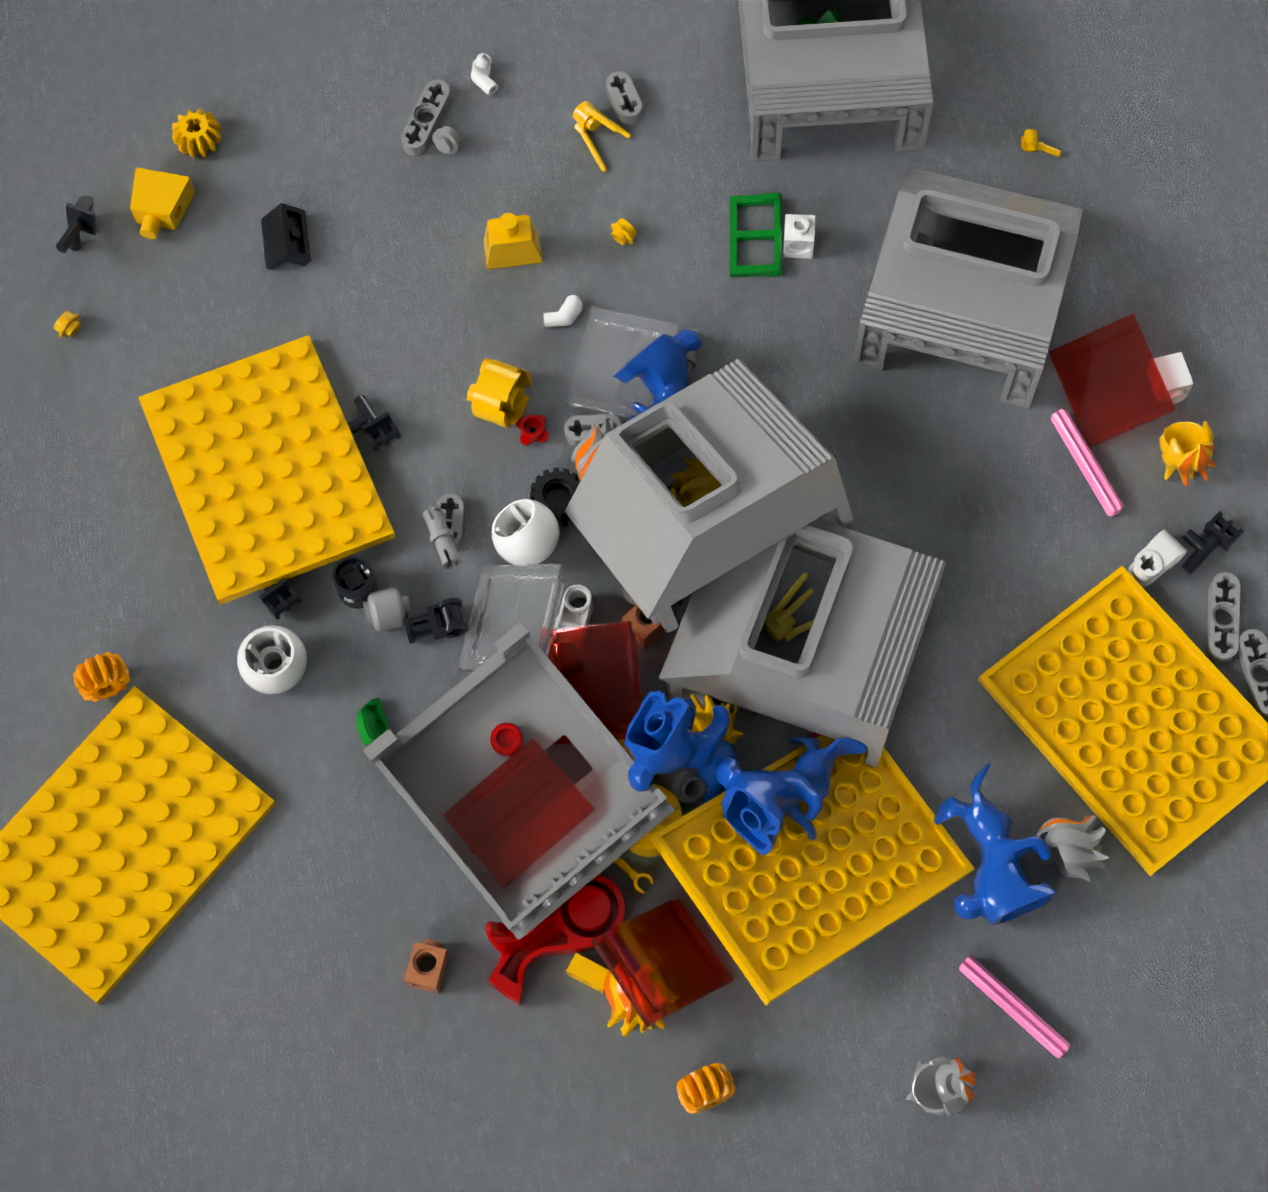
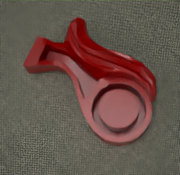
M598 874L520 940L515 937L511 930L507 929L503 922L488 921L485 926L487 937L491 944L501 953L499 963L488 979L490 985L520 1007L524 993L526 970L533 962L544 956L584 953L610 944L620 934L625 923L626 907L620 889L610 879Z

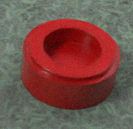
M501 723L492 730L490 743L497 754L503 757H511L522 749L524 738L516 725Z

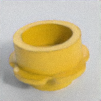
M620 218L615 224H611V229L613 230L611 236L616 242L621 245L625 243L632 245L634 243L633 239L638 233L628 221Z
M67 310L58 318L54 329L59 332L60 338L66 336L71 338L78 332L81 327V323L78 322L79 314H73Z

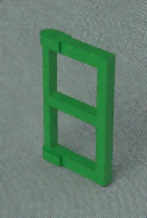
M781 193L730 196V277H775L783 275V195ZM774 205V229L738 231V207ZM774 240V264L738 266V241Z

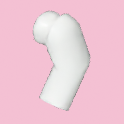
M480 53L473 61L471 79L488 96H492L498 90V85L489 77L492 60L489 55Z
M570 295L566 298L558 312L543 313L545 328L572 325L583 308L580 298L576 295Z

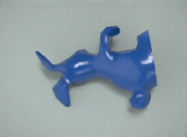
M689 329L682 330L675 336L663 333L613 375V377L624 383L639 377L654 396L651 406H645L635 401L633 402V409L641 414L687 387L689 368L686 359L687 352L697 351L701 347L700 336L696 331ZM633 415V416H631V418H630L629 420H631L632 418H634V417H636V416H638V415Z
M660 690L649 692L627 729L625 745L634 757V763L628 770L630 786L638 792L648 791L652 787L653 777L656 774H670L680 768L688 767L696 769L699 777L706 783L704 803L725 792V787L719 783L715 776L716 767L720 760L731 757L737 762L740 760V758H735L734 745L722 739L727 732L730 722L727 709L721 705L714 706V718L711 725L701 732H693L696 705L691 698L675 697L668 701Z
M798 736L788 741L795 744H805L807 749L798 759L794 769L788 771H742L735 759L727 757L720 760L716 767L715 776L719 783L726 788L721 803L725 819L743 839L764 856L770 853L778 837L777 834L784 823V815L801 825L807 832L808 839L815 840L817 833L811 821H814L822 810V800L829 795L830 777L834 760L838 756L866 753V745L850 738H839L827 748L820 749V741L817 738ZM800 801L806 802L809 807L806 814L801 809Z
M987 763L977 773L970 785L972 804L962 802L951 796L940 805L934 817V823L937 825L954 816H960L966 823L971 836L980 844L982 862L973 882L974 894L966 895L962 893L954 898L956 913L963 919H975L982 916L991 925H998L1048 904L1053 900L1052 897L1057 892L1045 882L1040 885L1028 883L1019 858L1026 853L1035 852L1041 859L1046 861L1050 858L1051 852L1046 842L1036 836L1017 840L1009 838V829L1013 823L1010 817L985 798L980 790L982 781L991 766L990 763Z

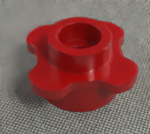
M528 415L517 421V428L521 432L519 441L522 445L529 446L532 442L537 441L545 443L549 439V433L545 430L546 418L543 415ZM535 428L536 431L530 432V429Z

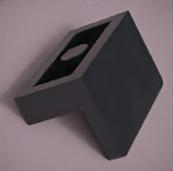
M280 203L261 219L266 269L269 270L275 269L284 261L301 266L311 262L305 210Z

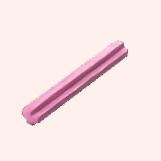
M1065 409L1056 411L1052 414L1051 421L1106 514L1110 517L1119 514L1124 506L1069 413Z
M973 956L967 957L960 965V971L1056 1058H1061L1069 1050V1042Z

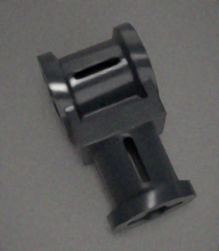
M460 598L445 599L436 605L426 607L427 614L412 618L405 616L406 618L403 622L409 643L413 644L415 639L434 635L435 640L441 638H454L467 633L469 625L464 622L461 612L462 600ZM450 615H453L454 621H451Z

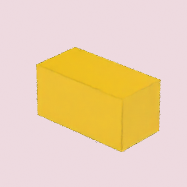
M575 953L566 973L570 977L604 994V980L610 970Z

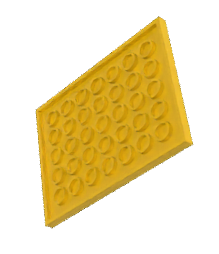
M309 335L138 397L219 605L277 584L283 578L286 580L395 538L393 528Z
M1123 566L1119 567L978 678L980 684L1150 877L1268 781V723Z
M134 686L0 831V920L100 1005L277 803Z
M824 735L816 737L820 741V749L827 748L836 740ZM806 745L801 746L762 770H793L798 759L806 752ZM883 748L877 768L865 764L868 750L866 753L838 756L834 760L830 777L829 795L822 800V810L814 821H811L817 833L815 840L808 839L807 832L803 827L790 817L784 815V823L777 834L778 837L770 853H767L765 856L760 854L725 819L721 805L725 792L655 832L650 838L766 1006L962 880L975 869L941 823L937 825L934 823V813L885 748ZM800 801L801 809L806 814L809 807L806 802Z

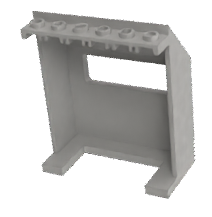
M736 0V5L739 6L750 118L751 161L780 160L783 128L898 120L894 140L895 152L924 150L933 107V94L920 0H890L892 19L775 27L772 0Z
M909 166L897 194L860 320L853 363L883 370L888 344L1008 374L1000 401L1030 408L1044 368L1078 238L1083 209ZM930 212L1042 240L1044 244L1036 272L917 243L916 240L924 213Z
M737 358L735 362L731 361L730 365H725L724 368H720L714 374L703 377L606 433L565 510L571 521L648 619L650 618L654 625L660 623L667 633L679 627L671 608L672 604L824 514L829 513L844 528L854 523L835 457L764 383ZM687 446L722 486L692 504L683 507L652 471L650 466Z
M816 519L692 593L658 679L670 684V697L682 698L684 688L833 739L850 738L860 741L866 745L868 750L865 764L877 768L946 562ZM792 549L835 563L798 664L754 650Z
M521 621L495 642L497 652L396 735L388 729L363 749L367 757L380 769L498 914L507 929L511 930L518 940L522 939L675 811L668 803L667 797L653 783L648 791L638 792L630 786L628 770L634 763L633 759L530 637L529 631ZM501 723H512L523 734V747L514 756H500L491 746V732ZM562 736H566L590 764L592 771L497 850L491 851L466 821L465 817Z

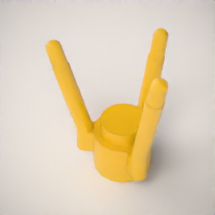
M584 101L573 112V118L578 122L574 128L581 134L601 171L606 172L607 168L586 131H595L603 124L613 132H618L626 138H630L631 134L607 118L589 101Z

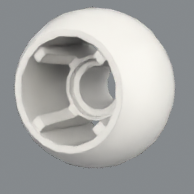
M521 499L509 504L497 515L493 522L492 541L495 549L508 563L519 567H531L546 560L555 550L559 541L560 531L556 517L548 507L536 500Z
M270 625L254 630L242 641L237 654V665L242 679L251 688L263 694H280L296 686L302 679L307 666V655L303 642L295 633L282 626ZM286 648L291 650V657L286 656ZM272 661H282L281 665L277 669H268V666ZM254 662L260 666L257 672L254 671Z

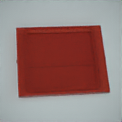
M1134 313L1049 351L1089 448L1176 410Z
M626 621L598 625L586 624L579 627L544 630L546 656L616 740L626 739L628 726L642 704L636 636L632 632V622ZM562 736L554 745L570 744L571 741L566 736Z
M532 738L446 811L443 816L471 848V852L476 854L501 886L505 888L595 809L567 778L566 773L560 770Z
M679 898L667 901L621 923L591 941L646 1027L733 981V978Z

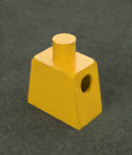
M136 167L130 208L135 221L142 224L139 232L140 235L147 239H156L160 228L174 230L178 227L195 195V189L190 177Z
M505 213L500 218L487 221L484 237L487 270L543 263L539 234L529 215L515 216L512 213Z

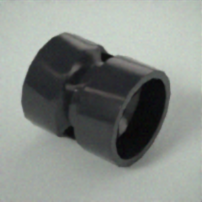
M348 556L342 558L334 566L332 580L341 601L351 608H363V602L367 601L368 595L371 592L378 591V585L370 564L359 556Z

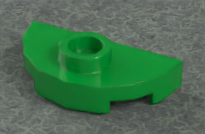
M380 697L371 699L358 711L356 719L357 729L366 746L390 729Z

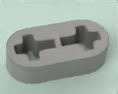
M624 72L610 74L606 80V92L618 119L624 124H635L642 118L643 114L642 102L629 75ZM619 83L621 87H624V93L621 94L618 87H614L615 84ZM628 102L630 108L634 109V112L630 113L628 110H625V103Z
M613 414L573 416L564 425L565 438L569 444L577 446L588 436L589 430L594 429L596 424L600 428L602 427L605 417L609 420L610 418L614 419L615 428L621 425V421ZM576 426H581V436H575L573 431H575Z
M451 493L445 494L439 498L436 506L441 507L446 524L454 533L455 538L453 541L456 549L459 550L463 543L465 508L459 496ZM449 504L455 505L452 519H448L445 510L449 507Z

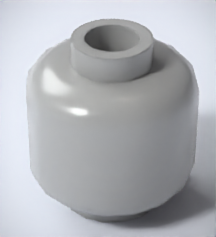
M396 588L371 592L367 597V601L363 602L368 627L373 626L378 632L402 627L404 625L403 620L406 618L405 615L411 614L407 595L401 597L400 592Z
M683 767L670 774H661L662 786L673 793L680 803L688 804L695 802L703 796L707 788L706 783L699 777L697 770L694 768Z

